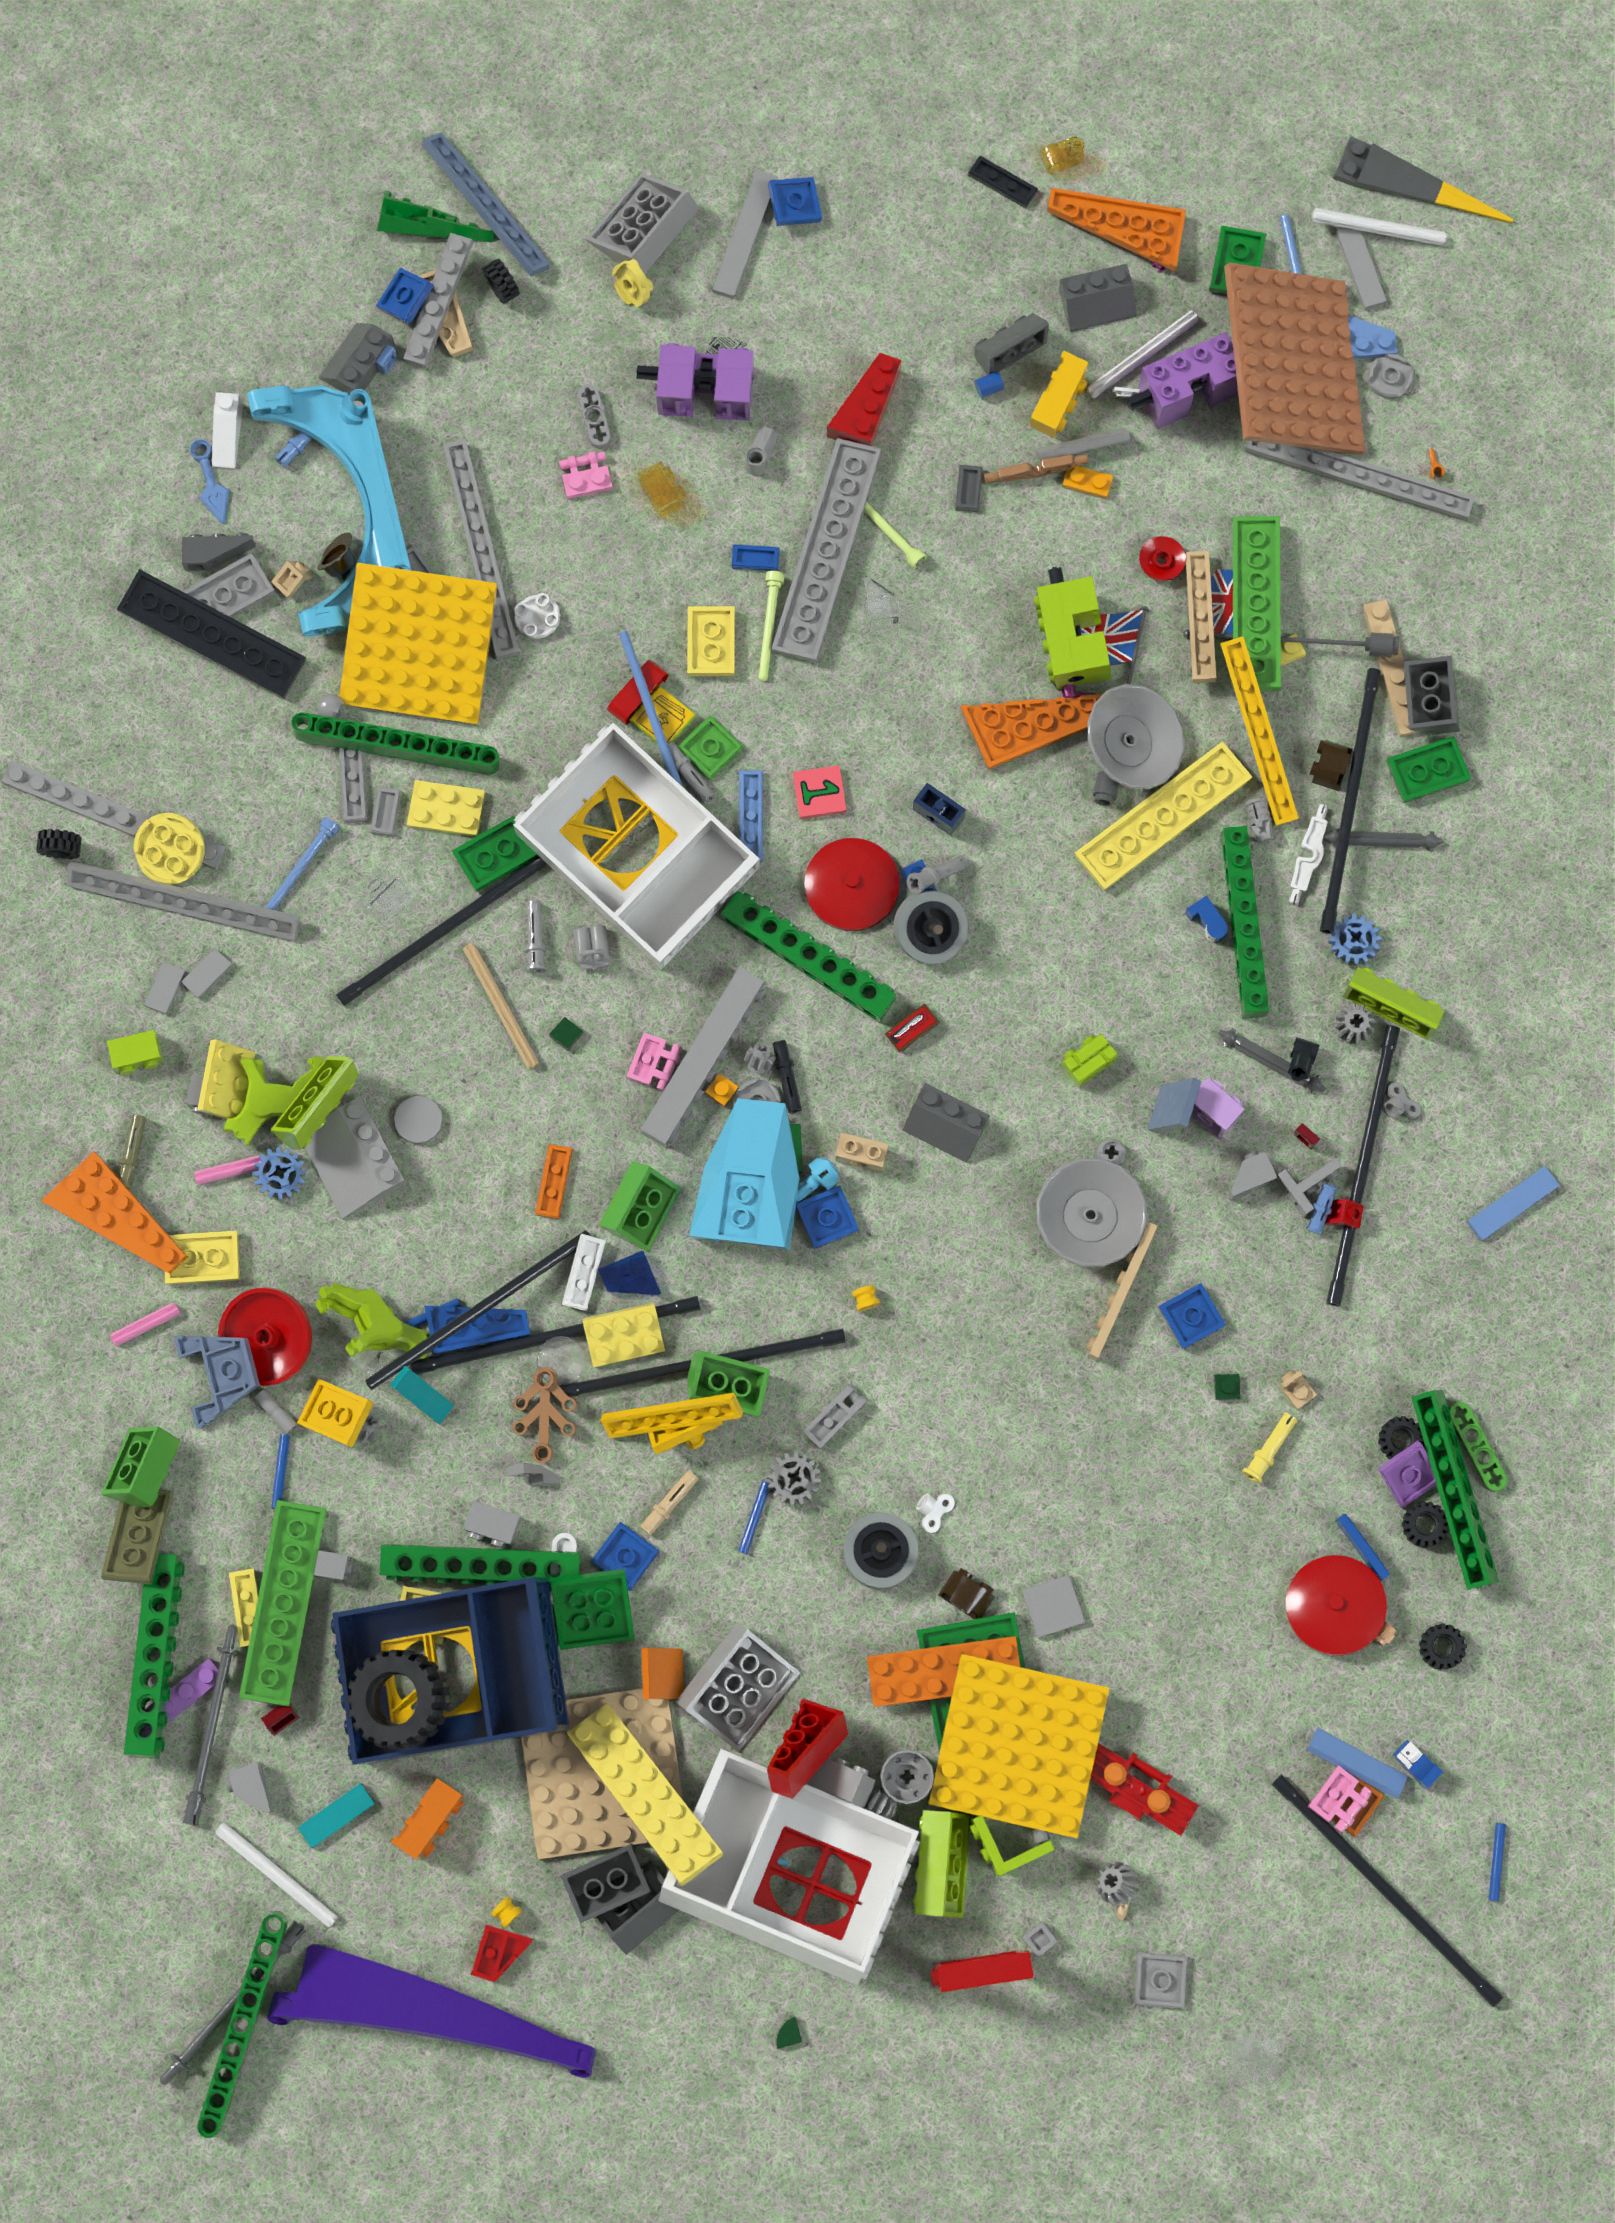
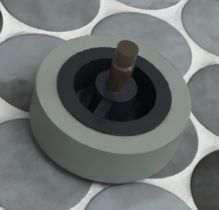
M925 890L920 894L909 896L900 905L894 918V935L898 945L908 956L924 963L933 964L949 960L963 947L968 934V920L963 907L953 897L938 891Z
M872 1513L866 1515L850 1528L845 1538L844 1561L853 1578L866 1587L880 1590L898 1586L911 1575L917 1563L918 1542L915 1533L903 1519L893 1514Z

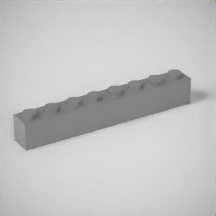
M740 967L738 968L640 1129L642 1135L665 1148L668 1147L669 1143L673 1145L680 1134L677 1131L682 1123L686 1124L692 1115L690 1109L694 1102L698 1104L705 1093L702 1089L706 1082L711 1083L716 1076L717 1071L714 1069L718 1062L723 1063L729 1054L727 1048L731 1041L735 1043L742 1031L739 1028L743 1021L747 1023L754 1012L751 1008L755 1001L759 1003L765 995L766 990L763 989V980Z

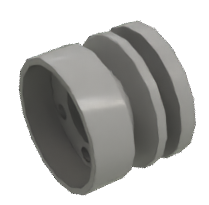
M911 1750L898 1751L888 1757L881 1772L882 1787L887 1795L896 1802L904 1804L915 1803L926 1797L932 1788L934 1779L932 1766L927 1758L919 1752ZM906 1769L910 1770V1774H914V1780H910L908 1785L905 1784L904 1780L900 1779V1774H904Z

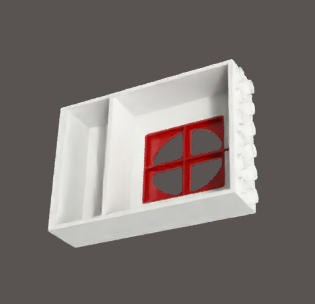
M720 1749L693 1814L721 1849L723 1856L683 1886L680 1885L669 1870L661 1889L659 1901L858 1985L861 1978L866 1980L875 1959L870 1957V1955H876L884 1936L879 1932H885L893 1913L889 1908L894 1909L902 1888L898 1885L903 1886L911 1864L907 1862H912L920 1844V1841L916 1840L918 1831L806 1784L793 1799L776 1794L771 1791L766 1767ZM811 1846L821 1850V1855L811 1877H805L781 1867L778 1864V1859L787 1851L798 1847ZM831 1855L838 1856L851 1870L856 1883L854 1895H847L821 1883V1876ZM773 1875L780 1876L805 1888V1895L795 1916L788 1915L775 1901L770 1888V1878ZM816 1893L825 1895L848 1906L847 1914L835 1922L814 1925L805 1921V1916Z

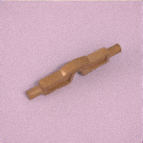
M1071 454L1042 459L1038 466L1022 463L999 468L998 472L984 474L985 483L1045 477L1052 473L1075 469V466L1089 464L1087 454L1075 457Z

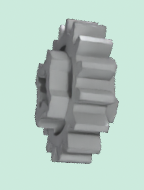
M795 1452L791 1458L788 1453H785L783 1461L777 1457L775 1460L777 1466H770L769 1469L774 1473L767 1475V1479L773 1481V1483L768 1485V1489H775L773 1493L774 1498L779 1495L782 1497L781 1504L789 1500L790 1506L793 1507L794 1502L798 1500L801 1506L804 1504L803 1498L809 1501L812 1500L810 1492H818L819 1489L814 1484L821 1482V1479L815 1478V1475L819 1474L820 1470H813L812 1467L815 1461L813 1460L808 1463L806 1461V1454L801 1459L798 1458V1452ZM797 1463L793 1468H783L787 1464ZM804 1468L809 1472L810 1481L804 1476ZM799 1469L797 1479L800 1481V1483L795 1482L794 1485L792 1484L791 1488H788L790 1485V1478L787 1476H793V1474L796 1473V1471ZM777 1476L783 1480L785 1486L783 1490L778 1484ZM794 1490H805V1492L799 1495H791Z

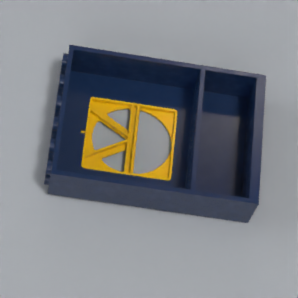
M530 1577L332 1613L331 1629L336 1637L334 1653L335 1657L339 1659L340 1667L337 1676L343 1689L341 1705L346 1712L347 1719L344 1722L346 1734L349 1735L350 1742L348 1757L352 1760L353 1765L379 1763L570 1730L548 1578ZM434 1636L453 1639L466 1648L473 1660L475 1674L473 1689L468 1698L459 1707L445 1713V1710L443 1711L442 1716H445L446 1719L443 1725H437L438 1732L434 1736H428L426 1742L414 1745V1747L388 1748L374 1745L373 1741H367L362 1737V1731H356L353 1726L356 1720L355 1718H349L348 1710L352 1709L351 1703H347V1695L352 1693V1689H349L348 1686L350 1680H356L357 1676L354 1675V1672L358 1667L365 1666L364 1661L366 1659L375 1657L376 1653L382 1651L406 1650L415 1642L423 1639L425 1656L428 1657L429 1662H435L438 1665ZM395 1675L391 1676L384 1683L379 1697L380 1708L384 1716L390 1722L399 1724L406 1722L415 1711L411 1709V1706L417 1701L416 1689L404 1699H401L396 1689Z

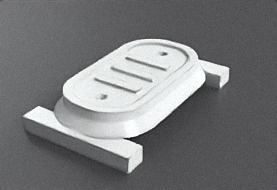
M1114 387L1112 392H1115L1116 397L1129 398L1138 394L1140 389Z

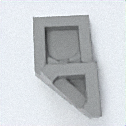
M529 1463L508 1466V1476H530L531 1486L560 1484L559 1476L544 1467Z

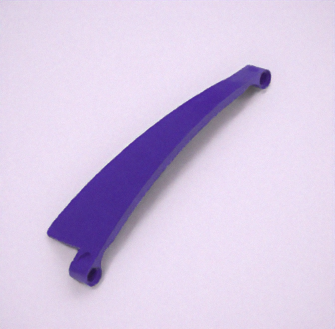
M310 1945L307 1948L297 1993L274 1992L267 2015V2020L277 2025H287L293 2020H305L389 2030L474 2045L541 2062L557 2064L566 2068L570 2074L581 2078L591 2077L596 2049L590 2045L559 2037L517 2016L445 1986L362 1957L319 1945Z

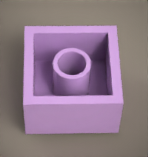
M1207 1077L1200 1085L1191 1115L1221 1140L1240 1119L1245 1109L1242 1107L1243 1103L1234 1095L1230 1097L1223 1091L1224 1087L1215 1079L1211 1081Z

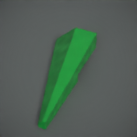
M386 190L384 192L377 231L449 238L450 233L474 241L493 242L495 233L492 230L477 228V224L472 222L469 225L457 223V217L427 205L422 206L410 203L411 199L405 197L403 200L391 198V192Z

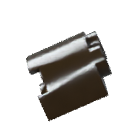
M1321 740L1316 752L1320 754L1319 762H1313L1309 774L1313 776L1312 783L1339 791L1353 748L1328 740Z
M962 1568L958 1572L954 1570L938 1596L960 1609L972 1619L982 1618L995 1598L992 1595L994 1589L984 1582H981L980 1585L971 1580L973 1575Z

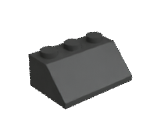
M1127 264L1060 279L1059 294L1070 332L1137 316L1133 283Z
M1034 313L1028 316L1023 315L1008 328L1003 327L999 329L993 337L980 340L974 348V357L986 375L996 371L1000 372L1047 344L1049 323Z
M356 323L319 376V379L341 392L348 393V396L356 389L365 391L378 372L375 362L388 344L395 347L392 335L374 324Z
M1452 655L1404 661L1409 730L1430 734L1460 732L1455 664Z
M925 1083L902 1131L967 1163L989 1122L990 1115Z
M632 1843L560 1875L580 1923L651 1892Z
M650 1860L642 1866L651 1892L596 1916L608 1935L625 1955L679 1911V1909L659 1901L665 1878Z

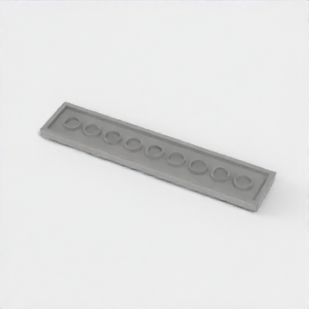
M837 438L771 648L773 653L817 663L882 455L881 448Z

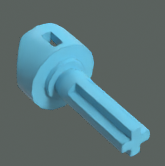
M816 1158L808 1164L812 1170L810 1171L812 1175L799 1183L796 1203H799L818 1188L819 1185L830 1190L837 1184L839 1172L828 1158ZM826 1169L828 1173L822 1177L820 1173Z

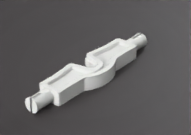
M1319 804L1316 817L1311 818L1308 830L1301 843V848L1310 851L1313 857H1298L1296 859L1294 875L1290 885V889L1293 891L1289 904H1293L1296 896L1294 905H1299L1301 894L1306 892L1312 872L1321 863L1324 851L1322 839L1328 823L1325 817L1329 807L1326 805L1323 813H1321L1323 804Z

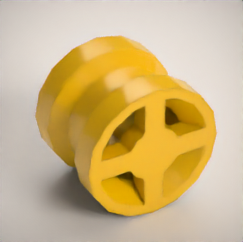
M875 1285L865 1286L852 1292L853 1298L857 1301L856 1308L858 1312L880 1305L879 1299L875 1296Z
M507 1896L491 1912V1915L494 1918H498L501 1921V1925L506 1928L523 1910L520 1907H516L512 1903V1899Z

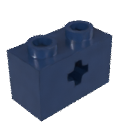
M926 783L913 801V810L950 836H952L965 818V808L929 783Z

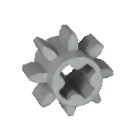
M756 1044L754 1047H749L744 1061L749 1062V1070L762 1074L765 1070L770 1071L776 1057L771 1055L772 1049L767 1045Z
M369 1413L356 1441L365 1443L369 1440L372 1443L377 1437L381 1427L378 1426V1419L373 1414Z

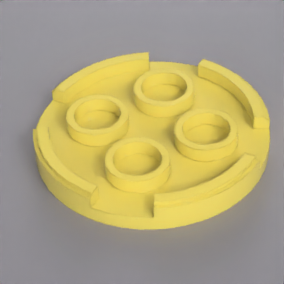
M161 813L147 819L140 826L134 839V852L141 871L151 880L164 884H177L190 879L199 870L205 855V844L200 830L189 818L177 813Z

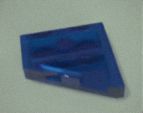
M643 1250L598 1269L607 1292L657 1296L661 1294Z

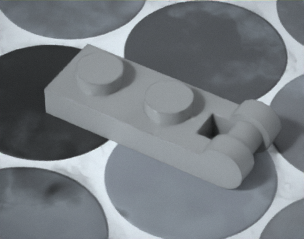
M851 1383L803 1430V1434L820 1450L868 1402L863 1395L860 1396L855 1391L856 1388ZM847 1398L854 1403L850 1408L843 1403Z

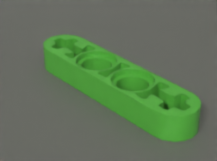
M1463 1402L1455 1403L1450 1407L1449 1411L1455 1431L1486 1489L1492 1492L1500 1491L1507 1483L1504 1470L1471 1408ZM1457 1407L1459 1410H1465L1466 1414L1463 1415L1465 1422L1467 1423L1469 1420L1472 1422V1424L1465 1426L1462 1430L1459 1425L1463 1424L1461 1418L1454 1417ZM1473 1429L1477 1432L1478 1439L1476 1442L1470 1443L1465 1439L1466 1430ZM1484 1451L1489 1455L1490 1460L1488 1464L1481 1465L1476 1459L1478 1452ZM1494 1464L1496 1468L1491 1471L1495 1477L1500 1476L1499 1487L1495 1484L1491 1485L1489 1480L1492 1477L1489 1471L1484 1474L1482 1470L1488 1469Z

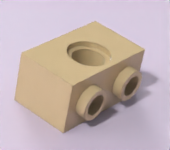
M841 1133L835 1161L882 1173L888 1152V1144Z

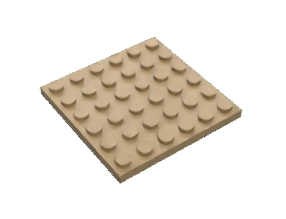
M643 1688L566 1700L570 1730L608 1703L683 1800L669 1700L643 1699ZM570 1730L522 1738L538 1860L624 1847L631 1843L632 1845L649 1843L567 1735V1732Z

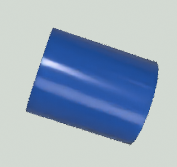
M998 371L974 380L980 398L1004 389V384Z

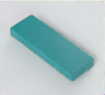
M406 1366L403 1367L390 1385L439 1425L454 1407L453 1403Z
M360 1783L300 1825L298 1829L311 1849H313L374 1806L375 1803L362 1783Z

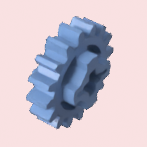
M1353 914L1350 920L1345 915L1342 918V923L1336 921V929H1334L1333 934H1330L1334 937L1328 940L1329 944H1334L1330 952L1338 953L1336 960L1343 957L1345 959L1344 965H1347L1349 961H1353V965L1356 967L1360 960L1365 965L1368 962V958L1374 959V952H1378L1380 946L1376 943H1379L1382 938L1376 936L1380 930L1379 927H1371L1374 922L1373 920L1367 923L1365 922V915L1357 919L1356 914ZM1367 933L1370 937V946L1369 942L1366 940ZM1339 935H1341L1340 937L1344 939L1343 946H1341ZM1352 938H1359V941L1351 942Z
M277 1147L276 1153H273L269 1148L267 1149L268 1156L260 1154L259 1159L262 1162H255L254 1167L258 1169V1171L252 1173V1176L258 1177L254 1184L255 1186L262 1185L260 1193L268 1191V1198L270 1199L274 1194H277L278 1200L282 1199L283 1194L291 1198V1190L298 1193L300 1189L297 1184H304V1180L300 1178V1176L306 1174L305 1170H300L304 1162L296 1161L297 1153L293 1156L289 1155V1148L286 1149L285 1153L281 1152L280 1147ZM278 1158H284L288 1160L290 1163H282L279 1161ZM269 1162L270 1171L263 1175V1168ZM276 1168L280 1171L287 1170L282 1176L283 1179H280L279 1176H272ZM295 1172V1180L290 1185L288 1181L289 1174ZM268 1184H277L279 1185L280 1189L272 1188Z

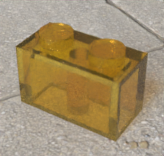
M662 461L637 473L638 482L660 519L685 507L684 499L686 494L680 485L676 486L673 481L675 476L669 466L665 467Z

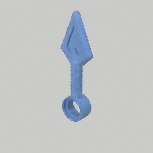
M197 439L191 444L190 453L194 460L200 462L207 484L200 496V500L219 522L224 524L226 522L229 489L215 482L209 462L212 455L211 446L206 440ZM199 446H205L207 453L204 456H197L195 449Z

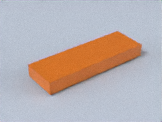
M549 1144L535 1215L554 1219L560 1218L573 1148Z

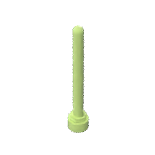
M868 502L866 503L864 513L906 554L907 563L913 569L917 568L915 565L920 559L923 562L926 560L927 555L921 549L912 548Z
M778 571L766 572L765 578L769 592L759 668L760 681L768 679L778 590L784 584L785 575Z

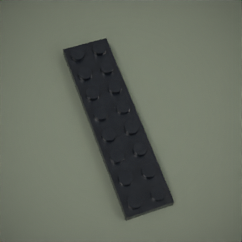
M141 569L138 570L117 608V611L282 699L286 698L307 660L305 656Z

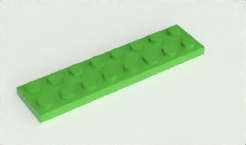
M1280 516L1233 517V639L1244 636L1260 691H1281Z
M277 1500L239 1699L289 1706L326 1508Z

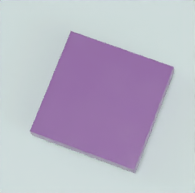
M1416 1441L1377 1468L1400 1508H1404L1436 1486L1428 1454L1419 1441Z

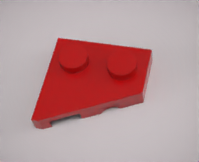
M486 1924L471 1975L496 1982L532 1943L533 1938Z

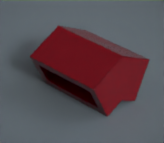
M290 1702L289 1706H277L261 1719L269 1732L275 1736L300 1717Z

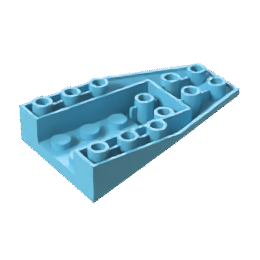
M737 1099L704 1166L689 1233L690 1237L696 1240L719 1242V1240L790 1251L800 1178L785 1103Z

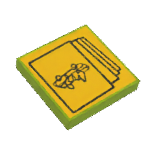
M659 686L651 695V699L668 744L678 738L695 719L696 714L662 686ZM643 704L629 719L630 723L657 744Z

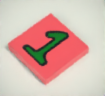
M839 765L793 772L800 819L846 813Z

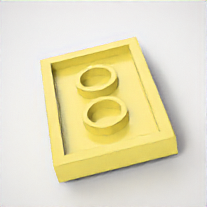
M688 606V676H735V606Z
M415 780L407 827L476 837L479 832L486 792L481 789Z
M217 1039L211 1040L197 1110L224 1119L234 1118L240 1114L245 1105L249 1085L246 1071L241 1066V1059L251 1058L254 1060L255 1052Z
M238 1231L170 1235L188 1258L171 1274L165 1271L166 1285L240 1280Z
M654 1302L582 1319L593 1368L665 1351Z

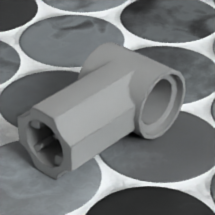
M760 427L751 448L746 452V470L752 476H760L766 471L767 462L779 438V434L773 429ZM753 460H759V461H761V462L755 464V463H752L751 461H753Z

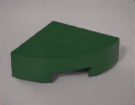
M796 2016L787 2020L780 2028L777 2035V2049L802 2042Z

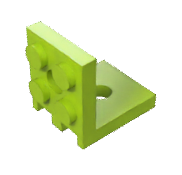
M983 1816L972 1819L973 1825L969 1826L974 1840L980 1839L983 1846L980 1853L986 1864L991 1863L996 1876H1001L1054 1850L1049 1840L1003 1861Z

